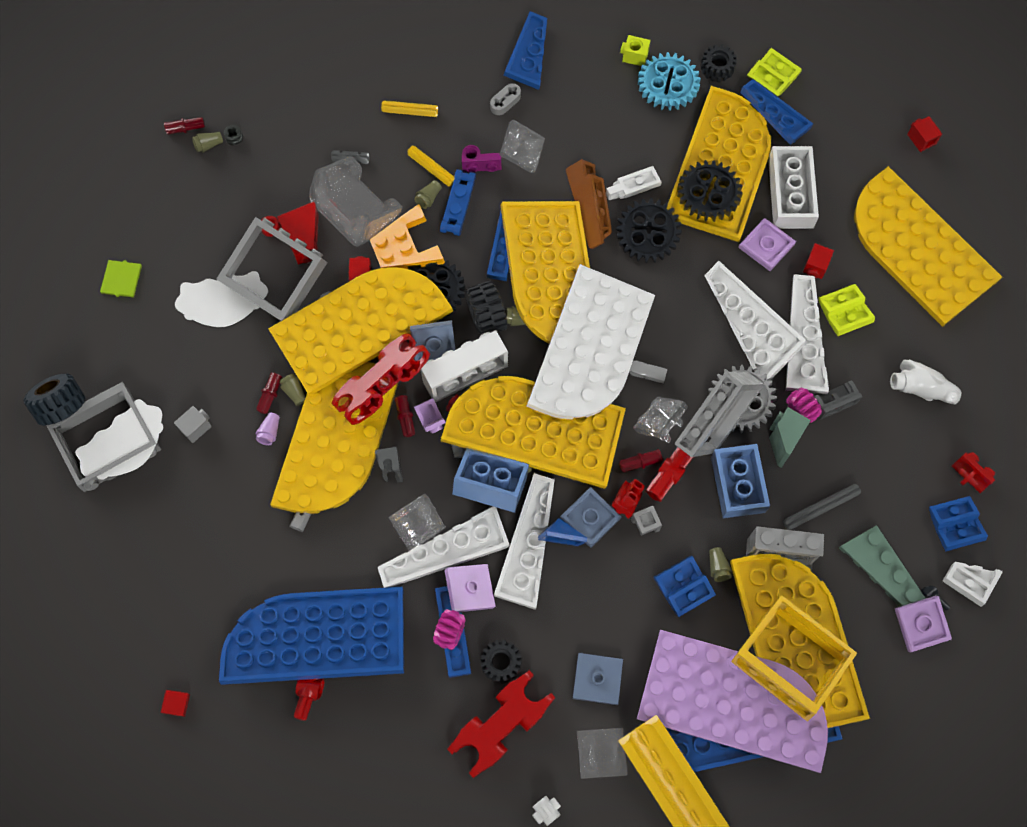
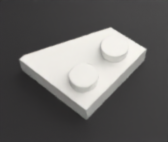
M954 562L944 577L943 582L982 607L989 598L1002 571L997 569L994 571L984 570L981 566H968L965 563Z

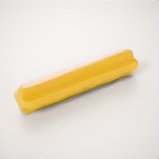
M382 101L381 105L382 112L430 117H437L438 115L437 105Z
M411 146L408 149V156L449 187L452 186L455 178L451 173L416 146Z

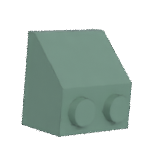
M789 407L785 413L779 412L770 427V430L773 432L769 439L777 465L781 468L811 421Z

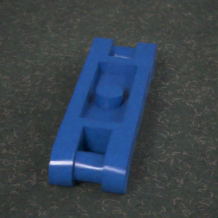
M456 169L440 232H452L454 235L460 236L473 191L476 173L470 172L468 174L463 173V170ZM461 180L468 181L467 185L460 184Z

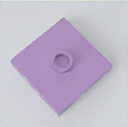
M764 218L742 241L739 248L768 271H771L790 251L796 241Z
M488 564L448 567L445 569L452 610L466 612L496 607Z
M933 596L895 608L908 652H914L952 640L939 596Z

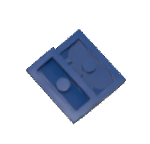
M970 496L929 507L935 530L945 551L987 540L988 535L978 519L980 513Z
M693 556L683 559L653 577L678 617L716 595L707 577L700 571Z

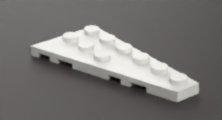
M718 261L705 274V278L726 315L754 371L760 369L759 376L767 374L765 382L770 381L807 341Z

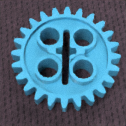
M667 52L666 57L659 53L658 59L652 56L651 61L646 60V64L641 66V71H639L638 75L639 92H643L642 98L648 97L647 103L653 101L654 107L660 104L661 110L665 106H668L669 111H671L672 106H675L678 110L680 104L686 107L687 102L691 103L693 97L696 98L700 87L701 78L698 77L699 71H695L696 65L690 66V59L683 61L684 56L677 58V53L673 57H670L669 52ZM671 68H673L674 70L669 86L668 94L665 95L664 92L669 76V71Z

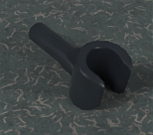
M926 586L920 590L925 598L939 596L935 586ZM939 596L942 607L946 611L949 610L950 606Z

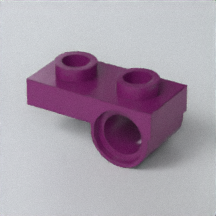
M468 145L463 149V172L475 173L477 171L494 172L502 170L501 153L480 154L479 148L475 145Z

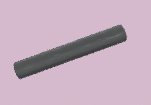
M853 484L786 518L783 524L787 530H792L858 496L861 493V489L857 484Z

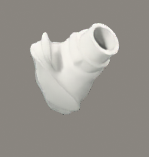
M910 359L902 361L900 365L901 373H893L891 376L890 384L894 390L915 394L927 401L935 399L954 405L960 401L962 392L956 385L948 381L936 370Z

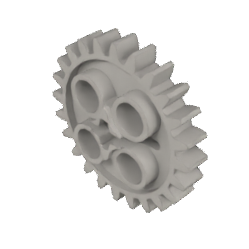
M743 365L740 366V370H736L735 366H732V372H748L765 384L759 392L760 396H756L753 402L759 403L761 407L754 410L749 406L732 429V432H734L736 427H739L740 432L743 433L744 427H747L752 432V425L759 429L760 421L765 424L767 423L765 416L772 417L773 413L770 410H774L776 405L771 402L777 400V396L772 394L776 392V389L769 388L772 385V380L765 382L767 374L759 376L760 369L752 372V366H749L748 370H744ZM717 374V379L719 381L722 375ZM727 378L724 383L730 387L732 380ZM712 380L713 387L716 386L718 381ZM709 388L708 392L711 393L713 388Z

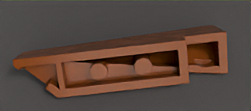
M581 159L566 168V173L574 200L579 201L583 228L590 249H594L603 244V240L612 233L604 179L596 176L595 164Z

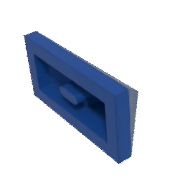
M558 518L538 535V540L579 546L587 542V537Z

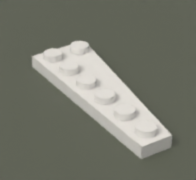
M796 274L793 276L790 326L807 343L787 363L785 390L795 391L802 387L809 390L810 393L827 395L829 387L824 362V348L822 347V331L819 323L820 316L819 308L817 307L815 276Z
M534 473L494 597L536 610L546 541L538 540V535L548 528L554 479Z
M493 506L472 517L467 522L453 527L448 532L434 537L429 542L419 545L409 552L403 553L378 567L384 588L394 587L448 567L509 548L510 545L497 508Z

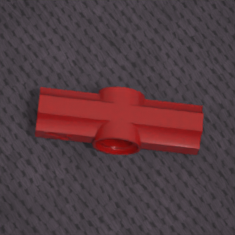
M677 447L671 457L664 461L657 472V476L652 480L645 492L655 501L661 502L671 487L680 480L686 471L685 468L694 457H690Z

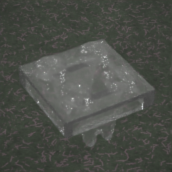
M513 119L509 122L500 156L533 173L536 171L545 138Z
M657 397L651 402L647 411L639 417L638 422L633 428L637 433L657 437L669 443L671 438L668 432L674 425L678 424L681 427L684 424L680 417L688 406L684 401Z
M423 494L388 517L408 551L423 544L446 528L426 494Z
M623 728L577 731L581 779L627 776L626 755L618 742L619 739L624 737Z

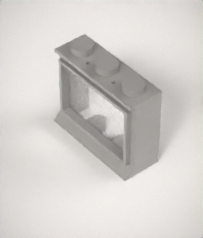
M756 526L747 539L746 556L776 554L793 561L796 560L812 569L813 562L820 556L823 557L824 534Z

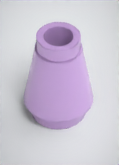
M268 413L256 431V440L259 443L272 445L276 441L280 419L277 414Z

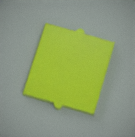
M108 260L100 292L102 294L115 295L116 297H134L142 265L129 263L126 260L123 262Z

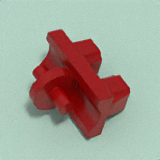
M974 452L965 453L952 467L964 478L960 482L962 486L968 482L981 493L995 481L993 478L995 472L990 467L983 469L978 464L980 460Z
M634 479L631 483L625 481L611 506H613V509L618 514H625L629 519L637 507L645 486L637 479Z

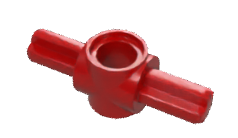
M323 678L297 681L296 694L300 698L294 718L303 721L307 720L312 702L320 699L325 684Z

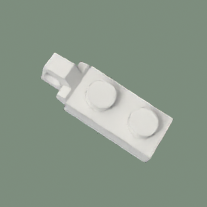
M651 166L618 178L613 183V186L606 188V196L608 200L618 197L624 199L659 187L662 182L654 167Z

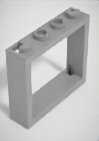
M255 217L220 272L217 280L282 321L297 312L328 262L323 260V254L314 248L312 251L306 249L307 244L298 238L295 241L290 239L291 234L282 228L279 231L274 229L273 226L275 224L266 218H263L261 221ZM262 229L313 260L282 310L232 279Z
M725 372L677 439L675 445L690 457L713 454L715 449L720 448L765 384L748 372ZM727 378L732 380L730 387L724 383ZM708 437H711V440L709 442H706Z
M123 382L85 401L82 407L67 419L55 424L46 425L77 486L84 492L94 490L100 483L117 477L108 476L104 480L97 478V476L156 444L149 458L154 457L161 450L134 404L135 400ZM126 399L150 442L84 478L62 433Z

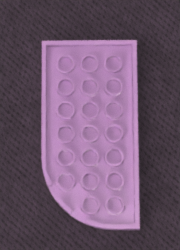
M660 630L637 720L646 722L654 715H657L665 728L821 773L828 741L827 720L822 706L807 722L731 662L738 651ZM757 657L810 700H814L817 694L798 673L780 663Z

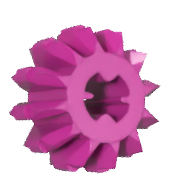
M802 387L793 391L786 399L790 409L810 419L811 423L822 413L817 399L809 390Z
M445 610L436 625L433 637L435 644L444 649H454L465 627L466 620L464 615L455 610Z

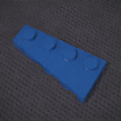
M531 11L529 12L503 75L538 90L541 83L540 78L547 26L546 17Z

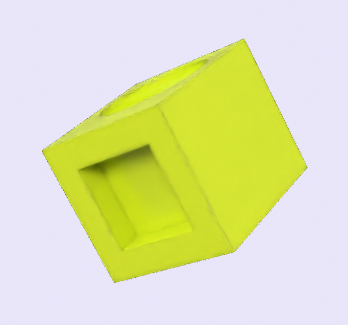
M628 35L627 41L623 42L621 46L622 62L638 66L645 65L651 40Z

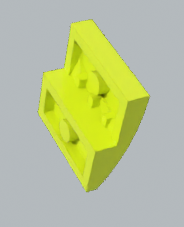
M771 48L762 60H758L747 76L779 97L797 78L802 69Z
M856 284L824 295L818 299L829 324L837 336L869 325L875 321V316L865 304V296Z

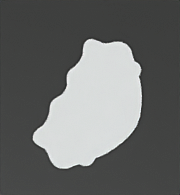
M252 271L243 276L233 275V280L264 299L267 296L268 288L260 281L258 272ZM205 279L202 282L193 284L188 282L182 283L180 295L175 302L176 309L183 313L187 320H194L213 327L233 325L249 315L254 309L259 308V306L228 286L213 279Z
M138 399L134 401V404L154 441L157 443L159 433L163 430L161 423L162 411L159 407L146 405L145 402ZM131 407L125 413L116 416L109 428L98 431L88 444L77 448L75 453L80 460L81 473L87 477L150 441ZM156 444L97 476V478L104 480L108 476L122 475L136 470L148 460Z

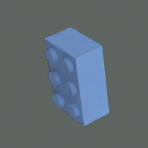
M758 445L715 449L711 460L722 517L730 518L765 513L770 507Z
M466 448L454 478L452 494L515 513L527 479L529 464Z

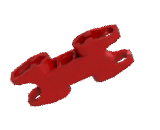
M409 333L399 336L381 350L378 356L379 362L362 377L353 376L336 393L331 404L339 412L345 411L344 417L351 425L361 423L382 406V396L399 381L407 382L411 380L421 370L429 359V351L423 345L415 346L416 341ZM405 340H409V345L402 350V343ZM423 351V356L420 360L416 361L413 359L419 352ZM348 397V400L343 405H338L341 398ZM359 408L360 413L358 417L351 418L352 413Z
M530 670L510 682L496 696L502 707L485 723L478 716H475L461 729L454 742L447 749L452 755L465 746H473L477 749L479 760L469 772L473 779L484 770L493 766L508 751L501 741L520 724L528 732L542 718L547 708L555 700V696L552 693L538 702H533L526 698L524 689L534 675Z

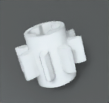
M545 796L533 806L536 812L532 816L538 824L544 821L548 826L561 815L557 810L561 806L555 798L549 800Z

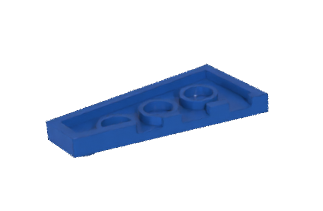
M754 79L742 87L740 93L751 102L755 109L790 145L813 126L811 121Z

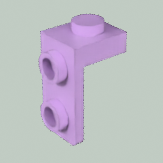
M433 398L414 407L426 432L435 433L443 429L442 424L446 422L442 418Z

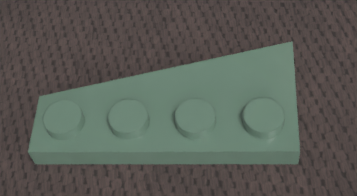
M877 525L839 547L843 553L850 556L853 562L870 576L869 578L873 582L878 583L885 590V593L900 607L926 599Z

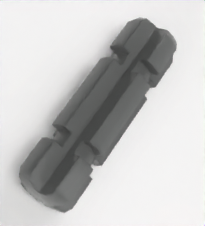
M333 150L331 152V160L333 162H340L341 160L342 163L358 164V162H361V164H369L370 155L368 152L358 154V152L342 151L340 153L339 150Z

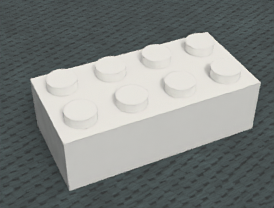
M773 146L768 158L773 224L779 229H813L819 218L812 146Z
M497 331L486 332L473 342H465L461 345V348L455 351L449 350L436 360H428L421 368L423 383L431 398L437 402L508 367V351Z

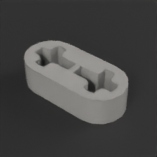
M508 84L499 91L490 101L491 112L495 115H503L512 108L521 98L520 87L516 84Z

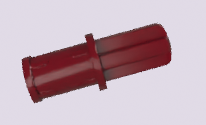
M202 117L187 120L181 118V120L164 122V127L167 135L179 132L187 133V130L204 128L205 123Z
M270 373L265 388L261 390L262 396L256 410L262 414L269 412L274 398L278 396L276 393L280 380L283 379L279 374Z
M406 395L398 396L394 400L398 411L397 420H400L403 436H414L413 413L410 412L408 397Z
M656 449L643 454L639 452L637 456L620 460L619 465L622 472H628L638 468L645 469V466L662 462L663 459L660 450Z

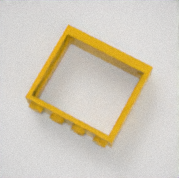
M781 595L731 662L808 722L820 709L857 652L850 648L848 643L842 642L833 635L828 628L817 623L810 614L804 613L792 601L790 602ZM776 613L840 661L813 701L748 651Z

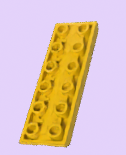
M654 715L618 740L673 827H730L657 715Z

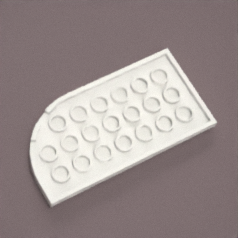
M580 264L526 407L552 417L573 419L593 416L609 406L624 387L655 295Z

